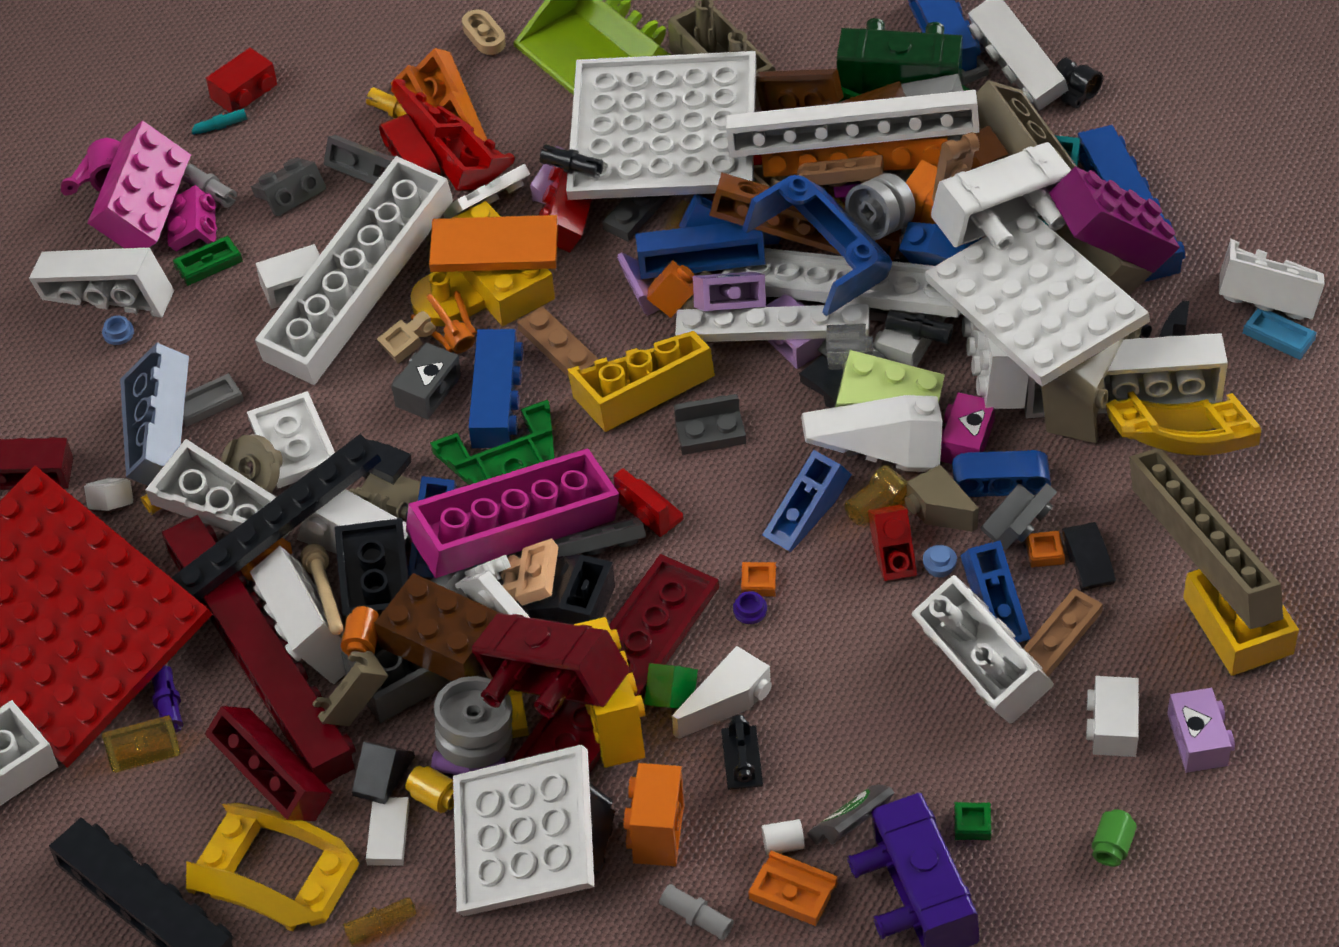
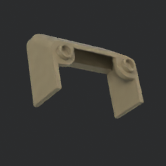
M1142 327L1041 387L1046 432L1092 443L1097 442L1096 416L1100 409L1105 408L1108 400V390L1104 389V378L1122 341L1139 338Z

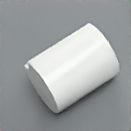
M799 819L762 825L766 855H769L771 850L777 853H785L805 849L804 835Z

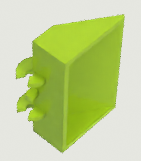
M545 0L513 43L518 50L573 95L576 60L671 55L660 46L666 35V28L663 25L657 29L659 22L652 20L640 30L636 25L642 18V14L637 10H634L627 19L625 18L631 7V0H606V2L603 0Z

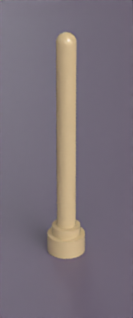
M310 544L301 552L302 566L313 575L330 632L333 635H339L343 632V624L325 571L329 564V558L323 546Z

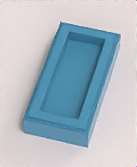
M1257 308L1243 328V334L1299 360L1315 341L1317 333L1274 312L1264 311Z

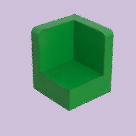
M649 663L645 705L679 709L696 690L698 669Z

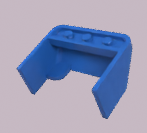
M800 175L788 176L751 199L742 228L745 233L750 232L793 205L845 258L848 265L853 269L833 282L822 311L826 317L888 277L892 267L890 256L825 189Z

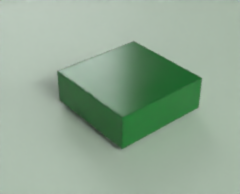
M954 802L955 840H991V803Z

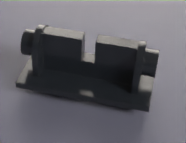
M735 715L731 718L728 728H721L727 788L731 790L763 787L756 725L750 726L743 715Z

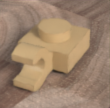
M423 310L408 324L399 320L378 337L377 340L381 347L399 364L422 345L419 337H427L437 328L431 322L432 319Z

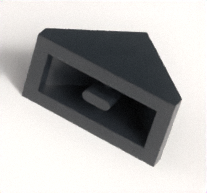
M364 742L352 795L386 804L413 761L415 753L386 744Z

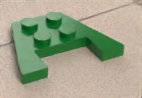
M547 399L521 409V416L530 432L529 435L469 456L458 433L430 442L431 451L468 485L554 459L549 401Z

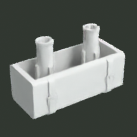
M1049 142L1035 147H1027L1016 154L966 172L956 173L953 177L939 181L931 211L932 219L954 247L988 236L995 245V248L998 251H1003L1014 242L1013 235L1004 226L1028 211H1031L1037 217L1042 216L1053 231L1062 228L1066 224L1049 192L1071 169Z
M956 575L947 579L912 612L911 615L921 625L924 633L947 655L973 685L976 693L986 704L992 707L1008 723L1015 722L1053 687L1054 683L1043 672L1040 664L1014 639L1016 635L999 617L996 619L989 611V607Z

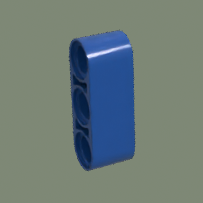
M1042 451L967 452L957 455L952 461L953 479L968 497L1008 496L1018 484H1021L1030 493L1036 495L1046 483L1051 486L1048 456Z

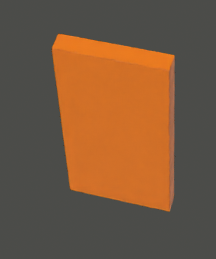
M557 215L432 219L430 272L556 269Z

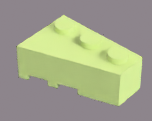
M850 350L843 370L835 407L903 395L937 396L939 402L945 374Z

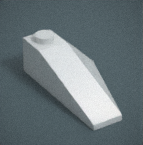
M903 395L802 413L801 420L806 443L845 453L848 450L867 455L865 460L876 462L877 459L896 463L895 468L904 471L926 472L940 465L943 421L937 396Z

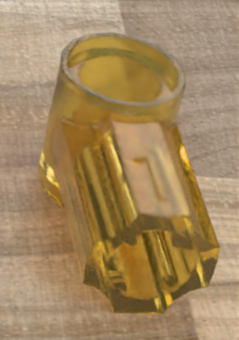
M888 465L880 467L872 475L869 485L845 502V510L849 514L850 519L858 526L860 524L865 526L869 523L868 510L905 504L907 480Z

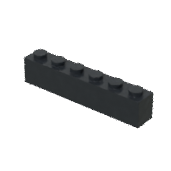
M80 817L49 845L58 867L156 947H233V935L221 923L214 925L209 921L207 914L198 904H188L183 900L182 894L173 884L169 882L166 885L158 879L156 872L148 864L142 863L140 865L137 863L132 853L123 844L118 843L115 845L111 842L108 834L98 824L95 823L91 826Z

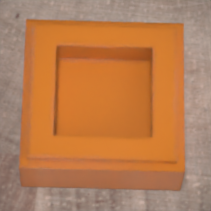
M1059 531L1030 533L1025 539L1031 568L1065 564V554Z
M742 562L741 594L753 591L761 596L776 597V562Z

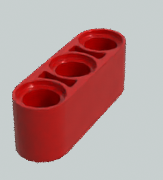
M408 114L379 124L381 138L391 156H398L441 176V170L434 153Z

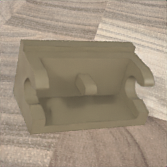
M366 651L365 653L352 652L348 660L356 661V663L330 697H318L312 705L314 707H322L327 710L321 711L318 715L322 723L350 726L387 679L388 674L372 651Z

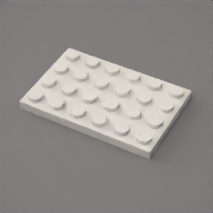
M1031 211L1004 226L1014 237V242L1007 249L998 251L992 241L986 236L925 272L926 281L1041 387L1150 322L1149 312Z

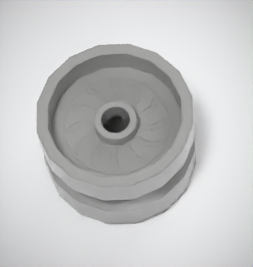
M479 676L461 677L448 683L437 694L434 702L436 748L443 758L454 765L466 768L486 767L498 762L509 751L512 743V703L510 695L507 694L498 708L491 707L480 696L492 679Z

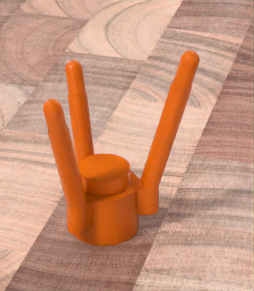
M456 290L454 296L463 323H460L458 320L451 321L434 296L428 294L427 299L446 325L443 330L444 336L436 330L431 336L439 341L449 352L454 351L459 354L470 349L475 343L474 336L477 334V331L471 324L460 292ZM412 314L411 319H413L416 315Z

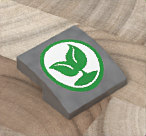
M872 785L813 827L807 834L816 845L825 838L833 845L871 817V811L874 808L888 804L895 792L889 786Z

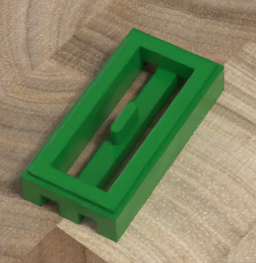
M229 236L173 259L175 269L179 271L181 278H184L187 286L243 262L241 253Z

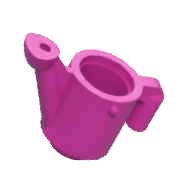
M103 138L93 142L88 147L86 156L72 176L63 179L60 188L61 193L66 196L73 195L78 191L79 186L85 182H90L92 187L100 192L120 141L112 138Z

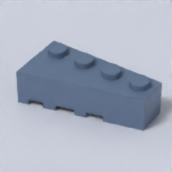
M156 343L120 379L126 477L147 486L181 445L189 356L160 343Z

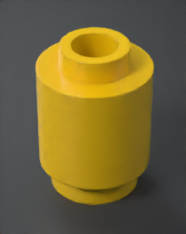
M417 766L411 771L405 788L410 792L412 798L438 813H444L454 808L453 779L430 766Z

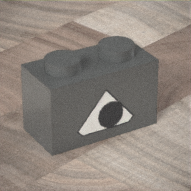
M425 342L418 353L415 352L412 355L404 371L393 380L391 389L395 406L428 420L462 376L459 356Z

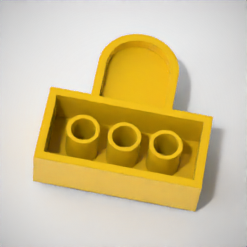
M484 201L452 218L500 217V215L487 201ZM548 269L432 272L414 285L410 297L412 310L415 315L424 310L435 326H446L427 299V295L432 294L451 321L458 320L460 322L462 317L454 296V292L457 290L460 292L469 317L486 308L503 327L554 300L555 293L553 276Z

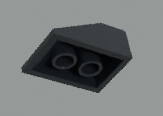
M402 518L334 526L344 624L346 623L347 616L354 608L359 606L370 607L380 616L409 579Z

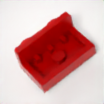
M624 468L613 475L614 486L619 492L618 502L635 517H638L642 523L659 537H662L683 521V513L642 479H636Z

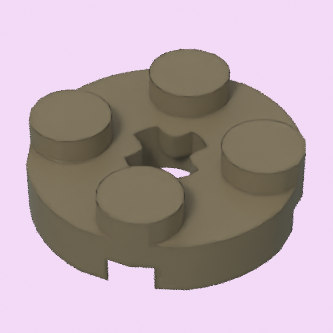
M252 434L243 435L238 439L230 441L224 449L221 462L272 494L279 479L283 457L281 452L274 449L271 442L265 437ZM248 462L253 463V473L251 475L250 468L247 466Z

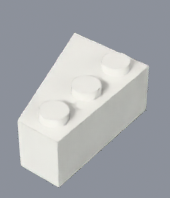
M1230 239L1219 275L1220 295H1224L1223 297L1226 300L1234 303L1246 301L1253 303L1257 308L1264 311H1273L1275 309L1286 312L1287 316L1294 319L1303 320L1304 318H1309L1313 320L1324 288L1323 273L1285 260L1283 264L1266 259L1267 252L1258 249L1256 254L1238 248L1240 242Z
M345 489L301 523L297 540L308 544H319L325 550L337 554L334 526L397 519V517ZM402 521L406 546L410 537L406 532V522Z

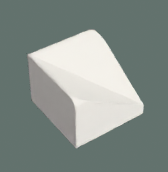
M109 477L87 483L84 486L88 509L109 511L133 503L131 481L128 479Z

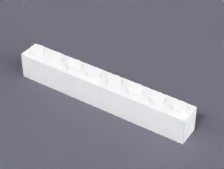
M976 90L727 115L726 122L730 158L960 135L970 132L980 133Z

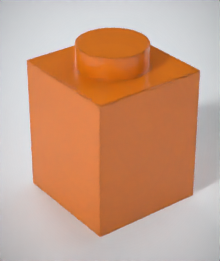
M672 260L648 287L647 300L672 318L677 310L693 295L694 273L687 266H679Z

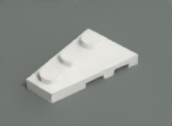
M523 164L498 177L488 185H483L468 195L462 196L450 204L443 214L444 218H452L484 201L492 204L500 199L497 194L505 189L509 194L524 186L522 180L530 175L529 170Z

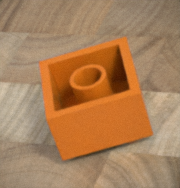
M638 763L636 777H630L628 797L632 799L631 808L626 807L624 813V829L627 830L626 849H632L633 863L677 867L685 807L682 766Z

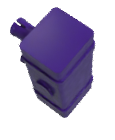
M916 793L874 808L871 811L874 840L877 847L854 855H848L847 860L854 878L887 867L904 907L879 916H873L880 938L885 939L887 936L913 927L922 947H969L977 944L980 941L977 911L971 900V894L959 875L936 825V818L932 810L929 809L923 794Z

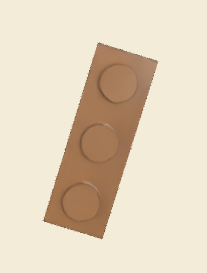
M543 306L517 321L518 330L568 378L567 369L579 366L580 370L595 366L594 361L599 360Z
M1074 588L1023 649L1040 664L1043 672L1049 677L1101 615L1103 604Z

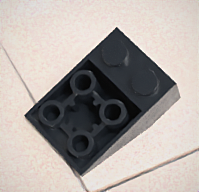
M581 554L557 557L552 596L523 606L518 601L517 603L530 618L573 625L602 618L615 588L613 562Z

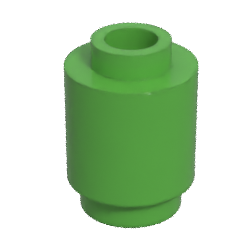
M1114 809L1102 814L1092 842V849L1094 850L1092 856L1099 863L1116 867L1121 864L1122 860L1127 858L1137 828V824L1129 813Z

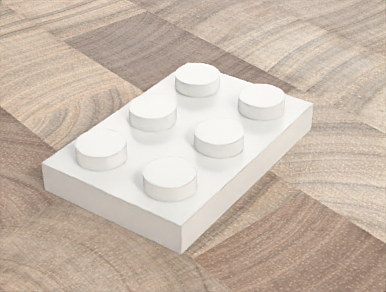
M308 391L247 411L254 434L265 437L271 442L274 449L279 450L282 454L283 464L280 467L279 479L276 485L278 489L296 483L335 453Z

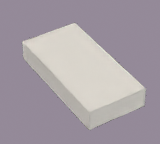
M389 797L386 804L372 801L366 853L367 865L403 866L410 806L408 797Z

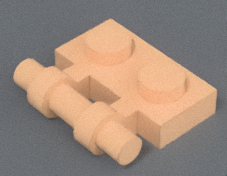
M552 538L523 548L521 558L516 555L507 557L511 568L501 571L502 586L522 606L552 596L559 548Z

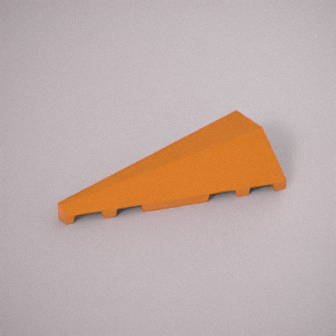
M434 48L416 67L408 65L395 78L406 81L405 87L414 94L422 92L427 96L426 102L435 108L441 105L472 126L477 137L483 141L487 140L449 51Z

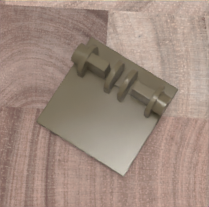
M370 473L362 487L351 488L349 491L407 522L408 504L418 501L420 482L400 476L393 485Z

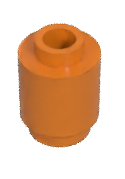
M356 607L346 618L341 649L348 657L354 651L364 653L372 651L373 654L375 653L378 641L375 621L379 618V614L370 607Z

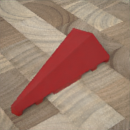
M403 79L393 80L391 91L406 114L414 122L457 191L476 190L483 185L486 186L514 164L515 156L513 154H502L496 150V143L491 139L483 141L477 137L472 126L441 105L437 106V108L426 102L427 96L422 92L414 94L405 87L406 81Z

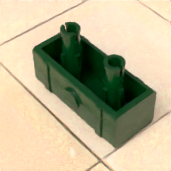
M878 18L869 19L866 23V29L841 28L837 51V70L841 87L858 94H864L898 81L904 84L958 74L961 81L963 35L944 34L945 28L939 22L928 23L926 25V33L885 30V23Z

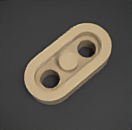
M472 10L463 16V31L481 53L495 55L505 48L504 31L489 13L483 10Z

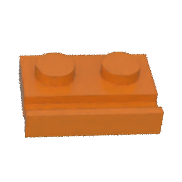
M771 850L768 860L763 864L748 892L749 900L816 926L831 898L833 889L838 885V876Z

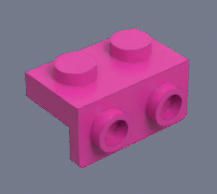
M196 185L181 194L175 195L168 213V246L174 251L180 250L199 238L206 244L216 241L215 200L210 194L203 192Z

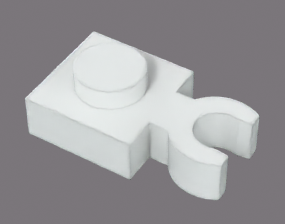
M503 555L464 571V574L470 578L474 574L489 571L499 580L501 578L498 572L511 568L507 555Z

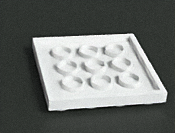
M577 745L453 776L457 913L462 916H468L595 887L588 749L582 745Z

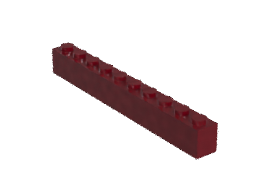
M198 514L161 532L167 553L179 571L218 542L210 524L204 525ZM239 570L199 600V602L213 614L210 617L211 622L297 757L326 784L355 769L352 754L356 753L354 744L347 734L343 736L338 731L340 725L325 724L318 718L321 711H325V709L314 707L312 704L316 698L322 697L321 693L315 685L311 687L306 682L308 676L300 661L293 662L291 655L285 648L288 642L283 638L278 639L275 634L277 631L274 628V621L269 614L263 616L260 611L262 610V605L254 591L248 593L245 588L247 587V582Z

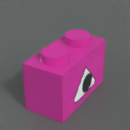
M958 392L954 404L947 405L944 423L947 424L945 429L942 428L941 462L952 464L953 458L961 453L985 451L995 421L994 407L985 408L984 398Z

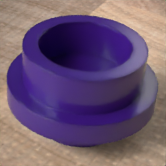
M744 592L735 600L733 614L738 621L744 624L758 623L767 614L766 601L756 592Z

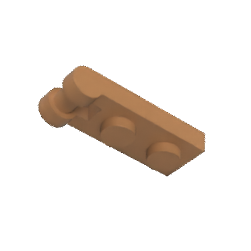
M975 133L965 134L958 141L952 139L942 143L932 195L933 201L939 181L953 177L956 173L971 170L974 152L980 148L979 140Z
M883 155L805 163L799 166L797 175L803 176L817 185H829L830 187H839L847 182L855 181L863 183L883 174Z

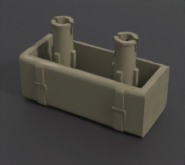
M696 0L695 7L668 20L669 49L674 55L755 51L756 74L764 71H776V68L747 40L746 33L737 30L714 7L713 0H701V4L699 0ZM757 90L755 95V108L760 106Z

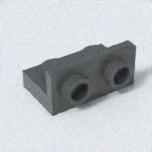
M737 394L722 395L715 398L688 401L674 405L675 427L682 455L746 444V433L739 410Z

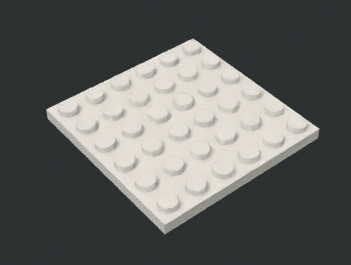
M743 51L576 60L570 149L577 150L579 154L601 159L604 166L602 174H599L600 177L598 179L580 173H568L566 188L568 200L713 194L716 192L721 172L753 181L754 155L729 157L726 122L727 115L755 112L756 52Z

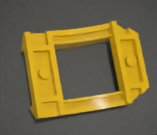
M1132 391L1127 392L1128 399L1120 401L1114 399L1106 404L1108 418L1122 437L1135 439L1167 452L1206 456L1228 453L1260 444V425L1233 393L1226 395L1227 401L1211 404L1208 399L1190 403L1164 404L1141 400Z
M242 803L222 804L227 814L196 863L186 861L187 891L195 894L196 891L207 893L213 899L250 909L284 925L289 931H294L297 925L308 922L311 926L325 923L360 864L345 843L338 837L305 821L287 820L278 811ZM261 827L295 837L323 850L295 900L263 884L234 873Z

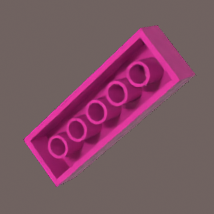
M587 448L409 503L406 532L434 577L438 578L494 560L503 555L522 551L525 547L551 538L556 540L614 521L619 492Z

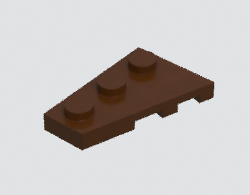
M837 69L764 71L756 74V90L762 111L835 104L844 97Z

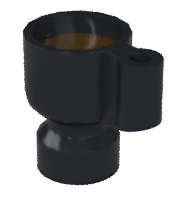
M1065 57L1056 66L1065 78L1066 83H1068V91L1061 95V100L1076 109L1081 106L1084 99L1093 98L1102 86L1103 74L1088 65L1082 64L1077 67L1075 61Z

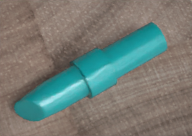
M244 108L224 115L219 114L211 119L196 123L192 128V135L212 130H221L227 128L226 126L247 120Z

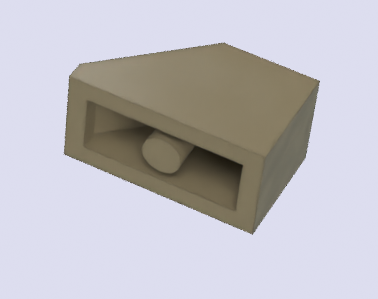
M941 465L907 481L906 506L913 515L917 514L925 524L971 532L978 529L979 508Z

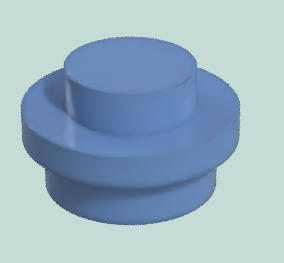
M112 316L105 321L102 335L107 343L121 345L133 337L134 328L127 318Z
M945 545L932 546L923 555V565L928 573L934 577L948 576L957 564L956 553Z

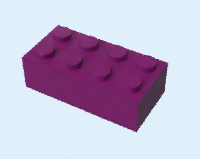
M1075 166L1049 192L1075 238L1152 273L1180 248L1174 238V229L1163 220L1160 215L1162 210L1152 199L1145 200L1131 189L1126 191L1112 180L1107 182L1091 170L1086 172Z

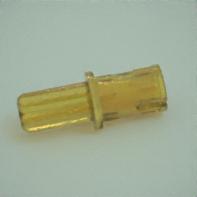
M406 897L379 910L376 907H372L371 912L344 923L342 926L349 943L353 946L381 932L383 935L386 934V928L415 916L416 908L413 901Z

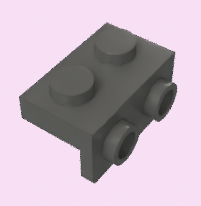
M299 157L288 160L283 164V169L263 174L258 178V183L250 186L254 196L266 200L273 215L280 216L326 189V185L315 162Z
M1046 483L1034 496L1024 486L1018 484L981 526V530L994 542L1001 540L1004 551L1016 539L1022 543L1034 530V527L1030 524L1036 517L1041 521L1052 509L1053 505L1049 501L1057 491Z

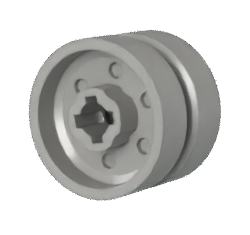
M884 173L853 187L847 194L845 210L874 240H879L906 227L908 222L913 220L915 200L904 180L897 175Z

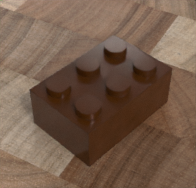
M413 573L375 621V628L380 648L450 681H454L461 677L477 676L482 670L480 663L472 652V646L499 612Z

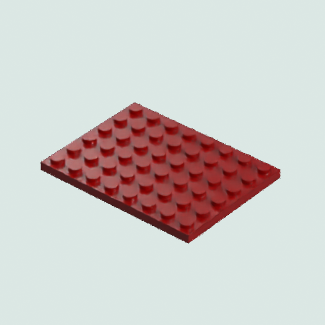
M35 465L0 500V707L12 700L49 742L54 756L68 768L213 614L207 607Z

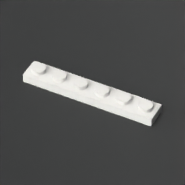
M869 304L844 305L827 317L822 313L824 305L755 307L713 311L681 309L677 310L675 336L695 331L704 342L869 337Z

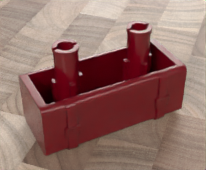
M497 613L472 646V652L488 678L492 679L480 694L485 703L494 708L500 707L510 690L539 695L540 697L534 702V707H537L536 710L541 715L552 718L564 700L604 707L629 672V667L609 632L593 628L590 625L578 626L528 618L520 614Z

